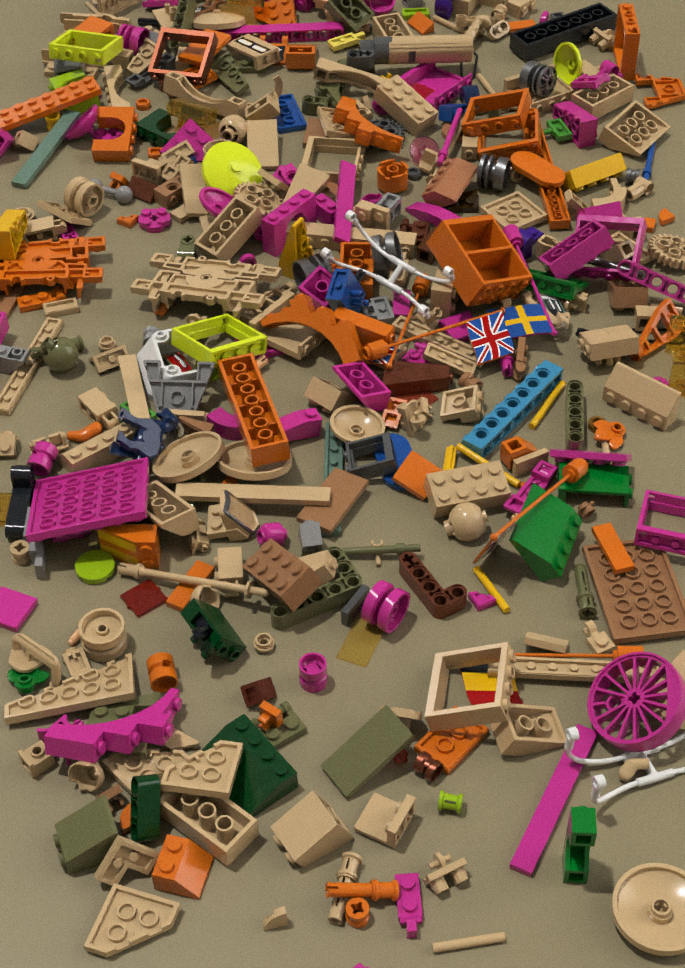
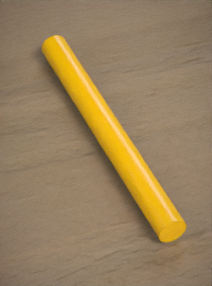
M560 380L528 425L530 429L534 430L565 387V381Z
M457 444L456 449L478 464L489 462L463 444ZM504 471L507 482L518 488L521 482Z

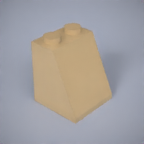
M313 790L270 826L275 833L273 835L274 840L280 847L284 846L287 850L285 856L293 865L297 863L303 868L354 838L332 806Z

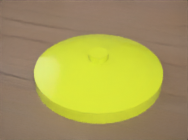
M230 141L217 143L208 150L202 160L201 172L207 187H215L233 195L235 187L238 184H242V182L246 184L247 181L251 183L255 181L257 184L259 182L262 183V176L258 174L261 165L257 157L247 147L239 143Z

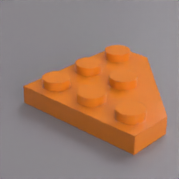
M270 0L253 6L255 18L259 22L266 24L297 23L294 0Z

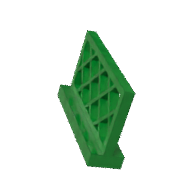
M529 269L538 292L573 301L575 300L576 293L587 288L589 285L587 281L569 277L564 280L551 277L547 272ZM529 281V285L524 289L534 291L532 284Z

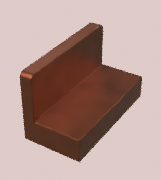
M133 175L128 185L134 197L152 203L154 199L153 189L158 186Z

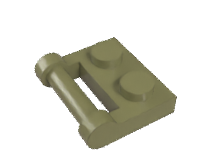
M284 701L278 707L282 711V715L285 714L286 716L283 719V724L278 729L271 725L267 731L259 728L260 722L258 719L250 720L276 749L307 733V727L292 710L288 701Z

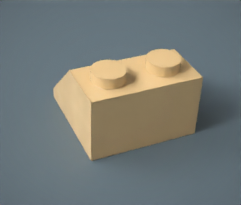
M315 376L312 377L304 393V396L309 398V403L315 406H323L322 410L329 414H332L342 406L351 405L357 399V396L336 384Z

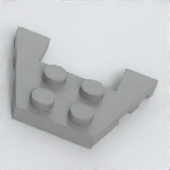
M144 360L143 363L147 371L157 413H161L164 408L198 411L215 367L214 362L198 361L197 380L160 379V360Z

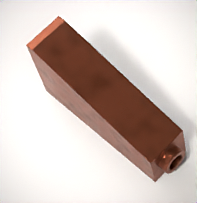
M393 361L391 369L385 367L382 382L391 391L390 397L448 391L449 383L452 384L453 373H450V365Z

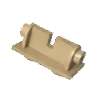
M61 431L48 435V440L45 437H41L28 443L31 454L38 441L49 442L56 446L58 451L70 448L65 432Z
M198 518L200 529L188 535V546L191 548L192 555L195 554L196 550L207 552L210 547L208 537L206 536L205 522Z

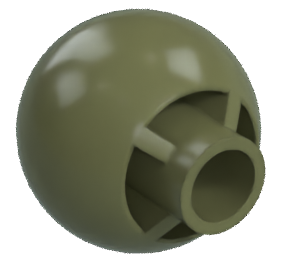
M47 337L42 342L40 348L44 350L43 359L51 370L66 372L70 369L73 370L78 365L79 352L72 340L66 337H55L53 339Z

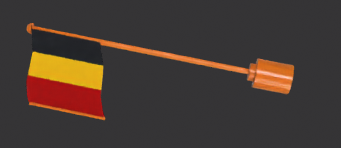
M617 645L616 650H612V654L515 653V656L612 658L613 661L628 653L644 652L643 646ZM488 664L459 668L466 695L471 705L495 702L498 677H488ZM512 679L513 695H510V702L512 704H523L518 694L515 679Z

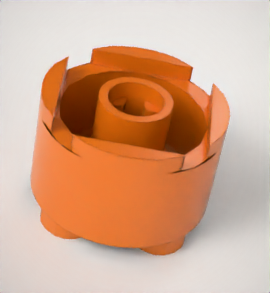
M395 159L382 161L379 167H377L378 188L384 191V194L387 192L393 194L406 191L408 186V165L403 161H400V163L395 162Z

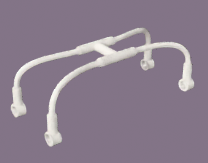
M351 210L347 211L345 219L355 225L379 253L397 265L388 280L364 269L363 272H366V275L373 277L377 282L399 295L405 296L418 308L417 313L425 319H430L429 307L423 304L420 305L412 296L403 291V288L394 283L404 269L424 279L449 284L455 281L454 269L448 265L443 269L442 275L448 279L435 278L417 271L416 268L382 250L361 227L356 218L357 214ZM326 247L320 253L321 257L337 266L357 272L361 269L335 260L332 256V251Z
M575 726L565 729V752L567 757L576 763L600 765L619 761L625 762L627 759L648 758L649 769H645L648 775L636 778L635 781L627 783L601 797V790L606 788L607 785L606 779L603 774L592 776L591 799L594 804L605 802L630 788L641 787L672 778L676 774L685 773V767L670 768L657 772L647 756L680 742L685 738V732L649 751L625 752L620 756L604 759H584L576 757L571 753L575 740H579L578 729Z

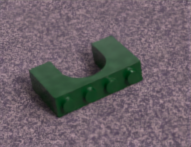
M161 108L135 123L137 125L136 137L157 147H164L176 134L163 132L171 127L172 123L171 113Z

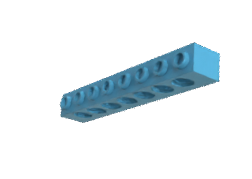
M547 360L537 365L534 371L528 374L521 384H517L515 389L510 394H507L504 400L497 404L490 414H486L484 419L479 424H476L469 434L463 437L461 443L485 458L554 390L559 381L562 380L563 368Z

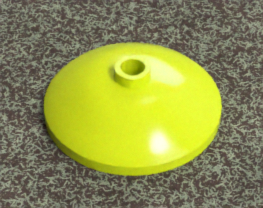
M561 43L554 53L553 64L556 65L557 76L571 87L570 83L581 76L583 67L582 57L578 48L573 43Z

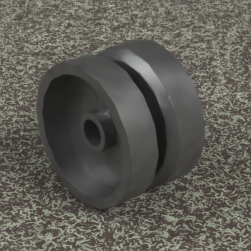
M395 231L387 232L384 238L380 234L371 237L382 250L403 261L400 241ZM371 245L374 263L379 272L388 271L390 266L396 269L397 265L390 262L388 258Z

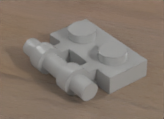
M387 296L370 298L369 306H363L360 314L387 324L395 321Z

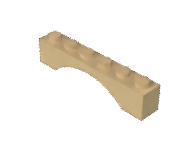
M319 57L313 79L325 83L342 82L357 85L373 94L378 85L388 80L387 78Z
M121 64L104 66L102 79L108 106L130 107V103L120 98L117 94L118 90L124 85Z
M175 71L165 74L163 92L168 93L170 96H176L182 101H188L193 103L194 106H200L205 108L206 111H212L222 117L232 114L239 115L242 118L245 117L246 100L236 96L227 99H214L195 89L186 76Z

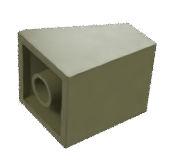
M106 795L97 798L55 824L57 833L53 834L56 848L61 847L62 853L58 854L61 867H67L68 874L71 875L99 866L118 835Z

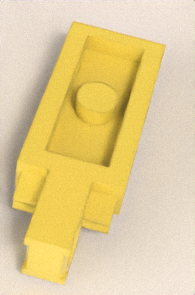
M363 31L356 34L352 32L329 39L327 45L334 52L340 51L341 49L359 44V40L366 39V34Z

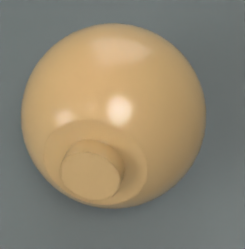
M235 114L228 115L219 124V136L222 140L241 144L247 138L248 125L241 116Z
M464 502L456 505L450 511L449 519L443 521L448 536L454 535L458 540L469 542L478 539L486 529L485 522L489 520L485 510L481 511L480 507L474 503Z

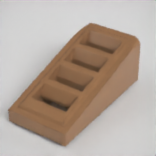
M179 416V421L184 427V433L187 435L200 431L215 432L214 424Z

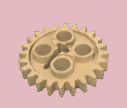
M247 181V184L245 182L238 184L232 195L233 198L237 195L257 206L264 217L283 203L281 195H277L278 191H273V187L268 188L267 184L262 185L261 182L257 184L255 181L253 183Z
M663 233V236L661 234L653 235V238H650L647 245L649 255L653 256V259H658V263L663 262L664 266L668 264L670 268L675 266L676 269L681 267L685 270L684 237L679 238L678 235L674 237L672 234L667 236L665 233Z

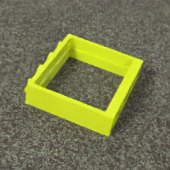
M69 29L49 43V58L102 66L123 51V36Z
M227 313L172 328L171 345L197 361L214 362V368L218 367L217 360L253 353L254 356L266 353L268 337ZM224 332L240 340L212 349L196 341Z

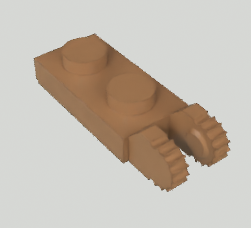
M521 336L518 338L513 369V380L517 383L522 382L524 379L527 357H524V355H527L528 345H525L526 337Z

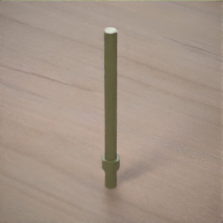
M404 543L388 546L341 548L346 556L388 553L401 555L403 552H421L420 544L405 545ZM322 549V550H317V551H309V552H302V550H301V557H302V556H306V555H310V554H314V553H317V552L325 551V550H327V549Z

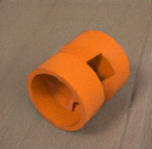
M166 652L151 655L146 661L151 689L154 692L166 693L170 688H176L178 679L173 656Z

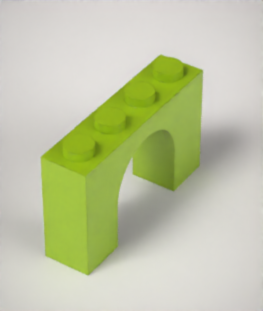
M82 69L49 78V91L51 92L58 87H64L71 82L82 80L86 75ZM99 96L61 111L62 113L66 110L85 113L94 104L98 107L101 106Z

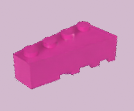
M571 101L554 104L552 117L554 119H562L572 132L573 137L571 140L578 149L595 145L598 118Z

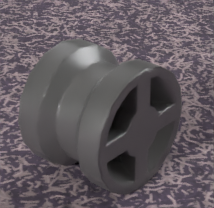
M627 168L625 183H634L636 178L639 177L640 169L632 170Z

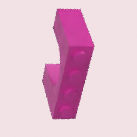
M303 188L261 219L264 252L274 257L282 253L286 243V229L293 217L294 221L302 217L304 222L317 223L315 193Z

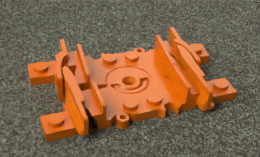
M105 236L86 237V241L85 237L59 238L57 242H52V239L26 243L25 240H22L15 260H0V291H5V294L9 295L10 287H13L16 282H20L21 286L31 284L54 286L58 282L63 284L64 294L68 293V289H74V284H76L77 297L81 298L84 283L96 284L103 281V267L90 268L89 252L106 251Z

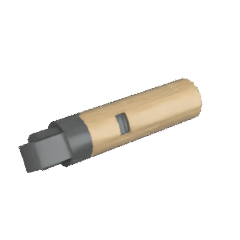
M471 34L383 36L373 37L372 40H359L358 50H349L347 52L346 66L364 70L372 69L374 65L471 62L474 53L473 37Z

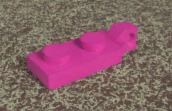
M418 873L395 874V879L399 883V897L397 900L398 922H400V925H406L407 938H417V924H422L423 919Z

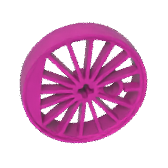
M632 652L622 655L608 663L599 672L591 685L587 700L590 721L605 741L620 750L644 752L655 749L671 739L685 720V681L679 671L669 661L657 654ZM639 666H645L639 681ZM653 666L660 667L649 679ZM632 668H633V686H632V684H631V682H630V680H629V678H628V675H627V673H626V671H628V670H630V669H632ZM666 673L667 679L656 684L659 681V679ZM621 674L629 691L615 681ZM613 683L625 694L607 689ZM667 687V692L657 693ZM604 695L609 696L606 702L603 701ZM667 699V705L654 702L656 700ZM602 708H607L609 710L601 715ZM650 708L666 710L665 721L650 710ZM647 712L662 723V726L654 732L645 715ZM639 715L649 733L642 738H639ZM615 716L613 721L604 728L603 722ZM633 719V739L624 740ZM623 721L618 736L616 738L611 736V733Z

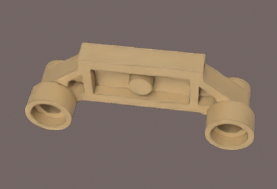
M494 12V17L486 15L490 18L491 25L505 19L504 12ZM456 14V30L462 31L465 27L469 28L477 16L467 17L465 14Z

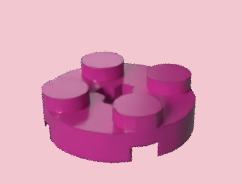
M164 207L142 209L138 217L139 227L146 229V232L149 233L162 232L167 225L169 227L171 224L170 214Z

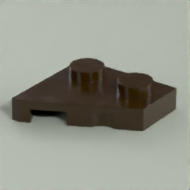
M477 189L462 193L456 203L446 206V210L452 213H478Z

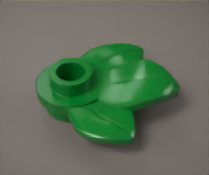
M40 667L28 673H20L14 669H10L7 673L8 681L14 683L15 688L22 694L32 692L36 684L44 683L50 676V672L40 671Z

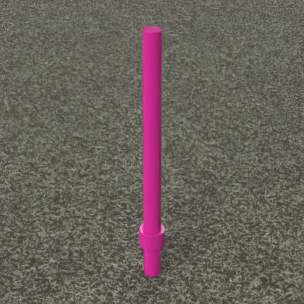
M462 108L457 109L444 145L438 153L436 165L439 167L443 165L444 160L448 156L447 151L462 115Z

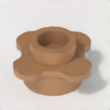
M583 502L578 506L579 511L577 514L583 519L589 517L595 512V508L592 506L595 502Z

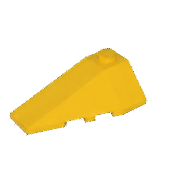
M302 217L291 226L278 266L282 268L281 275L295 280L292 270L293 262L303 258L308 259L314 255L313 247L309 245L310 237L306 236L307 228Z

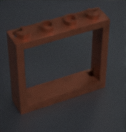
M161 27L148 68L151 79L161 81V79H164L165 74L172 71L158 69L167 40L207 44L199 73L175 72L186 76L193 85H206L219 41L215 32Z

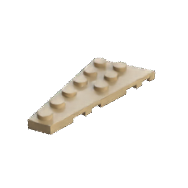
M132 652L126 654L125 659L116 663L114 660L107 662V666L99 670L92 668L65 679L60 686L43 688V693L35 696L29 694L5 704V724H17L136 699Z

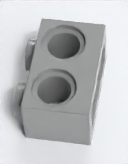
M387 192L377 203V205L390 209V224L401 213L402 197Z

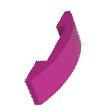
M541 460L532 470L528 481L516 495L512 494L504 503L503 508L514 514H520L532 484H536L546 490L554 478L558 467Z

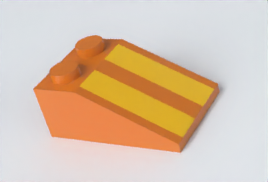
M157 524L111 525L97 530L101 550L110 553L114 559L134 565L140 563L146 569H159L161 546Z

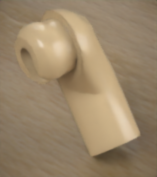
M648 758L627 759L618 771L620 780L627 782L637 770L649 769Z

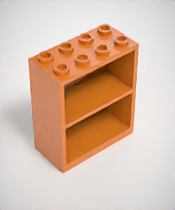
M492 214L442 220L426 242L442 269L447 265L454 269L455 281L452 284L466 306L501 302V300L507 298L514 300L520 296V292L529 285V281L533 278Z

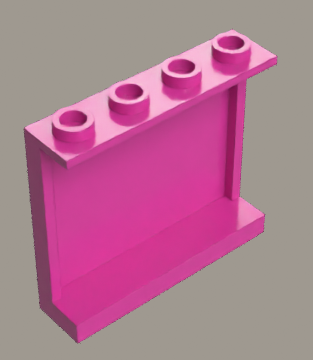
M436 63L419 64L400 76L436 110L439 109V105H444L457 97L462 92L461 86L472 85V73L462 78L436 67Z

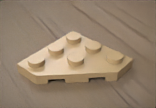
M220 740L214 743L212 748L204 752L199 750L187 756L186 761L178 765L173 763L167 766L160 783V790L229 799L242 755L243 743Z
M149 749L147 758L142 759L138 758V754L135 753L127 755L114 752L102 761V765L131 794V780L133 776H140L148 771L155 770L164 773L167 766L173 763L178 765L186 761L188 755L183 750L173 749V752H160V749Z
M114 883L84 944L85 951L108 958L172 929L181 905L179 902Z

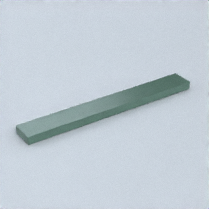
M66 110L13 178L11 181L12 186L24 189L29 186L81 117L80 112Z
M326 422L323 482L335 467L343 470L344 442L333 434L330 429V422ZM341 522L331 535L321 531V536L341 537Z

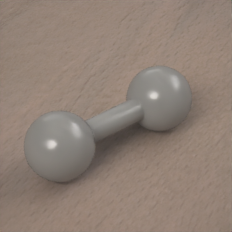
M90 179L92 182L101 185L104 193L114 195L120 203L126 204L133 198V192L128 186H120L117 189L103 186L99 179Z

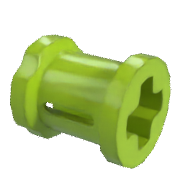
M441 790L438 811L446 809L461 814L464 794H449ZM446 800L456 802V804L448 803Z

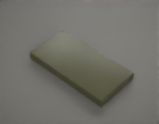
M385 705L320 766L349 799L405 748L415 736L396 714Z

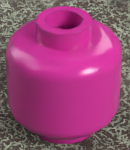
M278 522L265 523L257 530V541L260 545H263L271 538L283 546L287 539V530Z

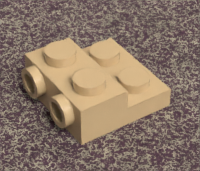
M361 200L353 207V212L357 214L356 218L361 227L390 230L389 208L365 200Z
M477 384L443 391L440 412L442 422L460 418L462 423L480 420V415L484 413L481 402L485 401L483 391H480Z

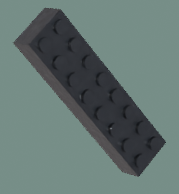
M597 3L510 33L509 49L525 61H529L556 51L557 47L563 42L576 44L589 39L594 34L593 28L595 27L601 31H606L607 29L615 30L617 14L602 3Z

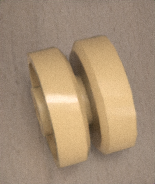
M75 177L65 189L64 203L67 208L85 217H91L99 211L104 202V189L101 185L85 177Z
M98 608L91 610L80 620L78 630L85 655L89 659L96 662L112 661L121 656L127 649L128 638L123 616L118 611L111 608Z

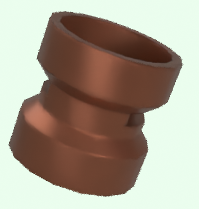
M423 751L416 758L412 766L414 771L418 774L422 773L429 782H434L444 768L442 762L433 760L432 756L426 751Z

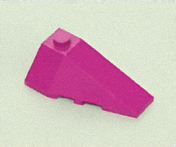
M316 408L298 410L279 417L288 441L320 436L323 419Z

